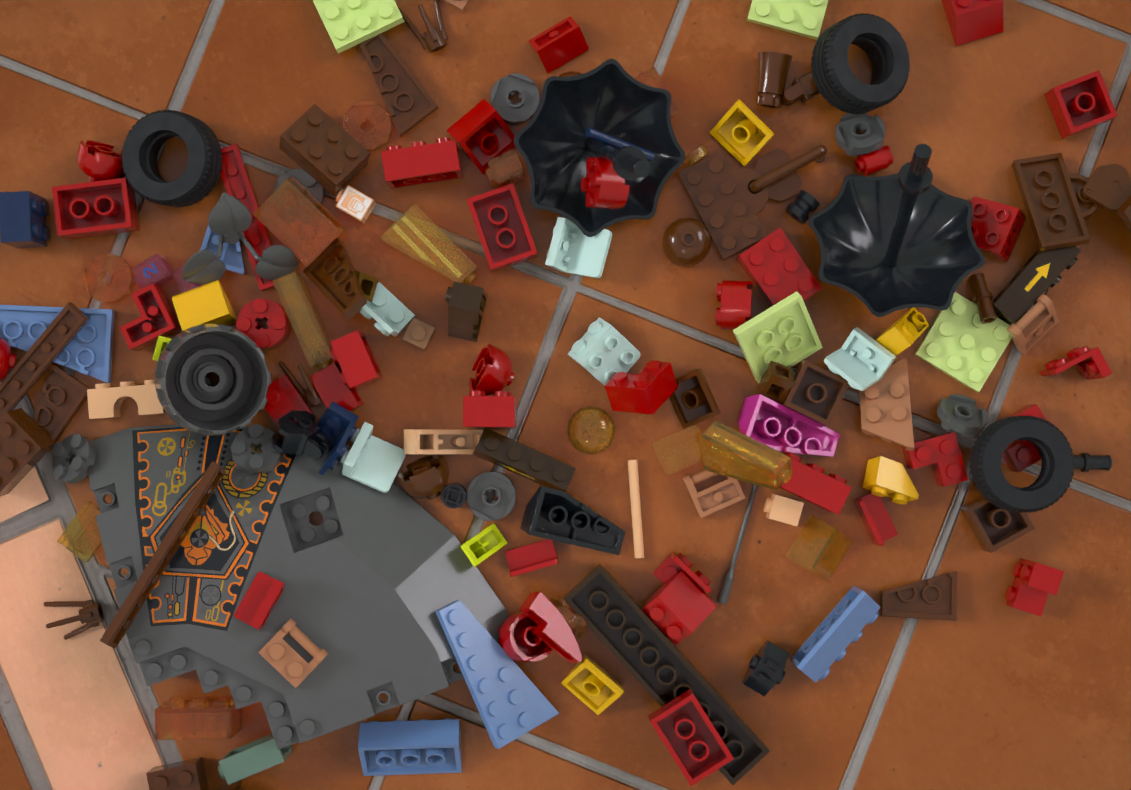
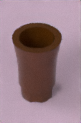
M759 52L757 105L767 108H780L792 56L778 52Z

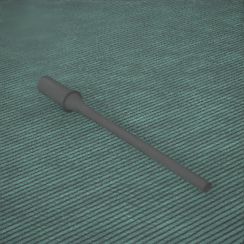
M753 484L730 568L725 577L723 576L724 580L717 601L723 604H727L733 581H735L734 568L758 485Z

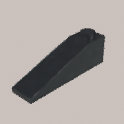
M541 485L526 505L520 527L521 530L529 535L616 555L620 553L625 535L624 530L568 493Z

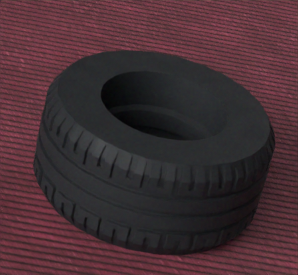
M861 13L851 15L832 25L816 41L812 52L811 70L817 89L828 103L846 113L863 114L890 103L902 92L909 76V53L904 39L890 22L873 14ZM850 44L860 47L869 56L873 67V76L870 84L861 82L852 73L848 63Z
M158 110L142 117L140 121L138 120L132 126V130L130 129L128 132L129 134L126 136L122 148V168H124L123 172L126 174V180L142 198L160 205L186 207L198 203L199 200L202 201L204 197L209 195L208 193H211L212 188L216 186L215 184L218 183V177L220 178V172H222L221 166L223 165L221 146L218 144L219 140L216 138L217 136L213 133V130L200 119L175 110ZM179 136L184 140L188 149V164L179 178L166 182L161 177L157 168L158 152L167 140Z
M1011 416L991 423L990 426H987L981 432V435H978L970 454V472L977 490L990 503L1009 511L1031 513L1052 506L1054 502H1057L1066 493L1070 482H1072L1073 470H1075V466H1073L1075 464L1073 450L1064 433L1059 431L1060 429L1055 427L1054 424L1049 423V421L1035 416ZM1017 440L1031 442L1039 451L1042 461L1038 478L1033 484L1025 488L1010 485L1001 469V459L1005 449L1010 443Z

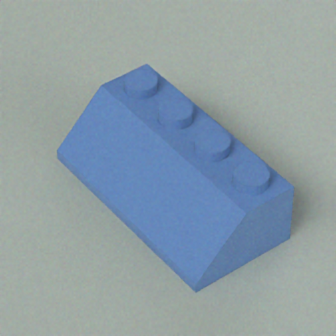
M853 586L790 658V661L815 683L819 679L823 680L831 670L829 667L835 660L838 662L844 657L847 652L845 648L851 642L855 643L863 634L861 630L864 626L876 620L879 615L877 611L881 607L866 592Z
M459 719L370 721L360 723L358 751L363 776L462 773Z

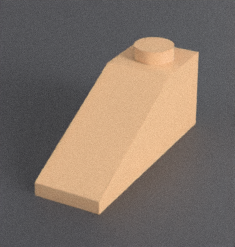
M404 429V454H473L483 430Z

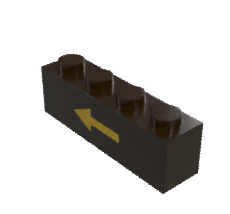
M1077 246L1040 252L1037 249L992 300L995 314L1007 324H1015L1037 303V298L1049 287L1053 288L1062 279L1060 274L1065 268L1069 270L1077 262L1078 258L1076 256L1081 250Z
M486 427L473 455L539 485L566 492L576 468Z

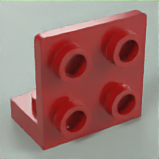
M974 196L971 200L973 208L971 230L976 245L981 250L993 253L999 261L1007 263L1026 217L1019 208Z
M1088 345L1068 351L1066 353L1067 357L1049 361L1044 364L1046 369L1040 371L1041 376L1056 375L1077 364L1079 373L1086 377L1087 380L1101 379L1112 374L1098 347L1089 348Z
M672 552L653 572V575L663 584H666L684 570L703 591H706L708 594L712 591L708 586L711 583L709 579L699 570L694 573L690 569L693 564L681 553L675 555Z

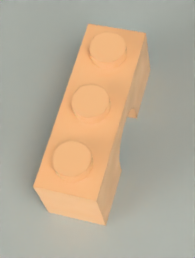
M155 379L144 380V385L135 386V381L120 382V387H111L110 383L95 384V389H87L89 419L120 418L121 404L129 397L136 401L139 415L167 414L157 398Z

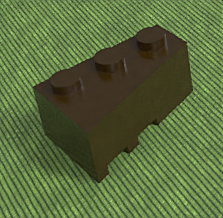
M455 281L453 287L448 286L445 301L449 304L448 336L477 342L488 296L484 288Z

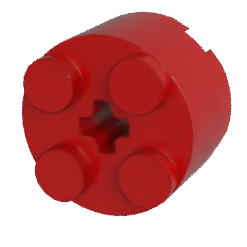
M588 157L586 177L581 179V192L586 193V206L604 209L623 208L628 199L630 185H625V179L616 174L612 162L603 157Z
M723 280L722 283H717L716 298L717 302H721V308H716L715 323L716 326H720V330H734L751 319L753 281Z
M258 298L250 301L241 309L236 321V327L244 332L261 349L268 350L280 347L289 338L291 319L287 310L280 304L268 299ZM262 320L267 321V322H266V324L268 325V328H267V329L261 328V327H262V324H261V321H262Z
M523 612L510 615L499 626L497 631L499 645L514 662L524 663L543 660L551 653L552 649L533 633L538 624Z

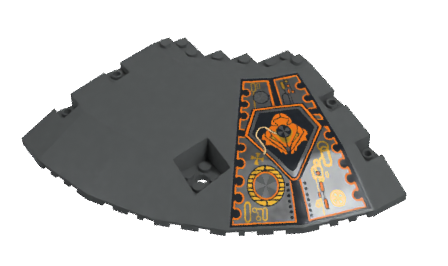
M178 424L131 427L92 441L96 447V459L93 467L89 465L87 470L90 488L94 492L101 513L95 517L107 564H109L117 587L114 589L119 609L212 461L219 464L226 471L126 632L135 662L140 664L147 686L193 670L197 672L204 694L228 685L236 709L261 701L277 749H281L375 716L376 713L406 704L450 686V683L464 679L461 671L457 672L454 670V664L457 661L435 612L456 600H460L499 644L498 628L509 617L506 607L497 597L491 585L486 581L480 569L472 565L460 547L462 544L457 536L395 483H392L387 493H383L342 475L343 463L340 462L341 458H339L333 470L327 469L321 475L318 472L328 452L324 453L319 459L310 457L305 453L302 456L297 454H281L279 464L270 472L264 474L253 472V475L244 473L234 464L230 447L237 434L249 427L227 432L225 435L211 436L191 432ZM253 447L251 454L256 452L261 454V447ZM107 494L112 496L110 504L105 501ZM314 511L320 512L323 516V522L318 526L313 525L310 521V515ZM123 567L128 570L127 577H124L121 574V569ZM258 572H262L286 585L261 631L234 617L238 606ZM291 618L297 623L295 626L317 647L329 653L297 688L288 682L258 653ZM289 633L283 638L308 663L312 661L314 657ZM381 693L387 694L388 701H381L379 695Z

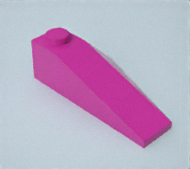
M761 394L745 397L738 417L742 440L762 450L833 457L840 437L839 433Z

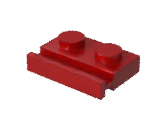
M285 373L268 385L266 394L268 401L265 409L276 424L281 417L291 410L307 411L312 415L314 414Z

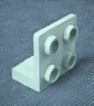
M380 282L377 283L372 302L367 301L360 310V313L369 320L373 317L377 321L374 326L387 337L390 334L397 337L411 322L412 318L416 316Z

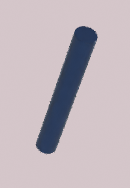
M591 127L586 130L585 135L588 138L616 149H621L624 146H634L644 152L647 161L651 162L654 159L655 153Z

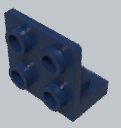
M333 401L316 423L320 427L319 433L332 443V449L328 452L318 472L321 475L327 469L333 470L339 458L344 456L349 447L346 444L347 441L352 439L358 428L354 425L359 416Z

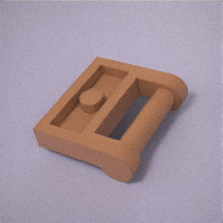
M1042 294L1037 298V303L1015 324L1012 323L1006 329L1012 336L1017 350L1023 355L1028 353L1059 322L1053 302L1049 297Z
M728 458L720 460V464L693 476L687 475L682 477L700 518L745 499V495ZM723 472L726 473L728 479L699 492L696 491L694 485Z
M291 618L258 653L288 682L297 688L329 653L317 647L295 626L297 623ZM288 633L314 657L310 663L305 661L283 640Z

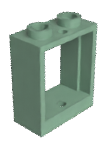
M273 734L267 735L229 751L219 761V774L223 780L226 779L228 785L285 762L293 752L291 745L277 749Z

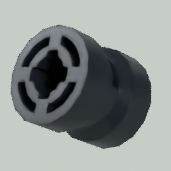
M801 190L796 196L797 201L790 203L785 210L797 222L805 224L809 219L810 211H816L820 203L811 194Z
M459 483L449 484L442 491V502L449 508H458L466 502L467 491Z

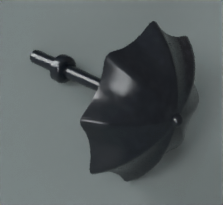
M608 59L597 68L577 76L548 77L544 82L542 98L534 116L514 138L515 147L523 156L529 171L531 205L536 209L552 211L566 217L587 237L596 236L603 229L617 222L630 219L652 218L656 213L658 198L666 181L686 159L685 152L677 142L671 124L670 92L639 82L629 75L615 59ZM591 127L655 153L654 159L651 162L647 161L644 152L634 146H624L621 149H616L588 138L585 135L586 130ZM588 157H603L612 162L616 174L625 179V185H630L628 199L623 208L604 209L586 206V193L581 192V179L586 177Z
M926 144L916 146L911 162L903 165L897 174L881 177H866L856 174L847 175L844 178L841 190L831 204L811 216L808 221L820 245L821 265L819 278L825 283L841 287L855 295L877 317H883L897 310L914 307L947 310L951 305L953 295L959 284L971 272L982 267L986 261L976 245L971 230L972 204L967 200L944 193L931 184L933 173L928 164L932 149Z

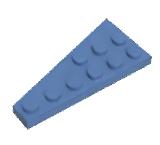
M0 305V337L5 339L10 346L28 351L64 307ZM79 308L90 320L57 357L54 363L111 384L115 310Z
M456 600L435 611L494 748L500 749L559 714L460 600Z

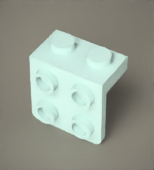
M558 217L553 229L550 248L547 251L545 265L564 273L600 278L610 247L612 232L603 229L596 236L587 237L573 222L566 218Z
M599 317L590 324L588 331L583 337L573 344L568 355L605 386L616 373H627L640 358L641 353L612 325Z
M856 327L840 349L826 356L824 363L828 365L830 371L846 379L852 388L864 391L882 379L896 356L860 328Z
M364 422L362 428H357L351 439V442L354 443L350 450L347 449L340 462L343 463L342 475L380 492L387 493L406 454H404V449L372 436L374 426Z

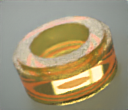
M701 144L686 155L685 162L688 166H691L705 156L708 150Z

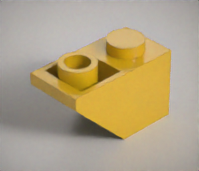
M914 307L889 326L875 341L897 356L911 346L927 329L929 324L924 315Z
M883 456L868 460L863 488L870 490L871 494L875 496L890 497L897 504L905 505L907 502L918 499L919 494L902 463Z

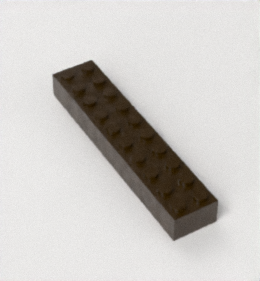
M600 563L564 595V601L661 707L689 689L692 690L734 757V760L718 769L732 785L770 752L762 740Z

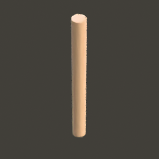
M628 460L635 558H644L637 460Z

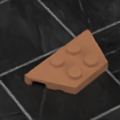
M902 359L892 364L881 380L864 391L859 390L862 432L865 434L878 436L883 441L891 444L894 442L906 447V450L914 451L907 359Z

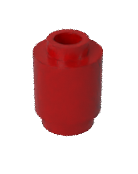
M885 145L879 150L867 154H858L854 160L855 167L864 176L887 169L889 165L893 164L892 152Z

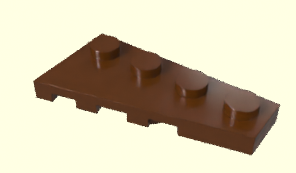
M382 33L360 43V47L389 114L401 137L439 107Z
M336 237L303 272L350 321L355 314L360 312L367 303V300L344 244Z

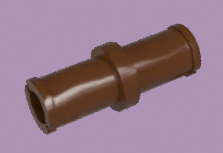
M975 273L968 278L974 294L972 297L973 303L977 305L981 323L994 322L997 316L991 301L993 299L992 293L988 291L984 273Z

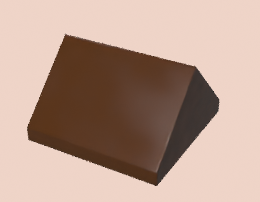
M701 368L676 379L678 389L669 398L683 429L721 414Z

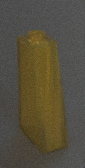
M416 204L409 208L380 237L388 246L453 282L469 285L478 276L475 273L478 267Z
M296 271L273 280L275 289L309 366L313 369L318 368L320 371L331 365V362H334L329 352L332 346L306 280Z
M717 420L701 435L703 465L707 471L776 491L783 483H787L791 479L793 473L791 457Z

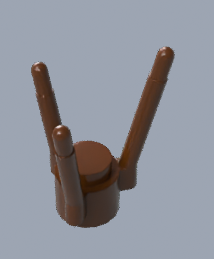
M434 0L439 31L437 27H432L421 4L418 5V9L427 27V31L424 32L425 38L407 15L398 8L405 23L421 42L424 50L428 49L430 53H433L447 46L446 40H448V36L445 32L439 0Z
M316 351L317 365L320 371L324 369L320 351ZM282 361L279 362V366L302 395L305 403H309L311 408L323 403L301 364L298 365V369L307 386L305 390Z
M93 599L87 601L44 602L45 607H83V609H79V615L46 624V628L49 629L76 621H81L82 624L86 623L64 635L65 640L92 627L99 626V622L104 621L102 606L99 602L94 603Z

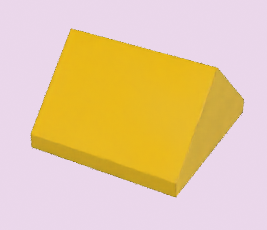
M740 99L709 132L743 166L774 136V133Z
M219 280L172 297L182 331L201 324L230 326L237 321V316Z
M585 654L581 662L575 665L561 684L599 715L624 693L623 685Z

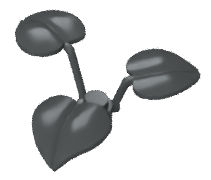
M223 192L208 217L210 229L216 234L221 235L218 237V252L214 255L212 251L205 249L193 254L183 267L182 279L196 284H208L222 278L226 270L224 262L219 260L222 256L224 242L235 244L239 239L242 240L254 258L259 261L255 270L262 278L268 280L284 278L293 273L300 263L294 252L283 245L270 246L263 251L262 257L259 256L245 238L244 233H242L251 225L252 217L250 211L238 199Z

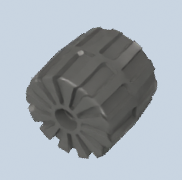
M201 324L188 328L168 342L155 368V389L157 398L167 415L181 427L191 432L210 436L225 435L227 432L243 429L251 423V419L259 410L264 409L268 401L266 399L268 385L272 383L271 372L268 371L264 359L265 354L261 348L244 332L222 324ZM209 372L216 373L218 377L217 383L213 386H208L204 381L205 375Z

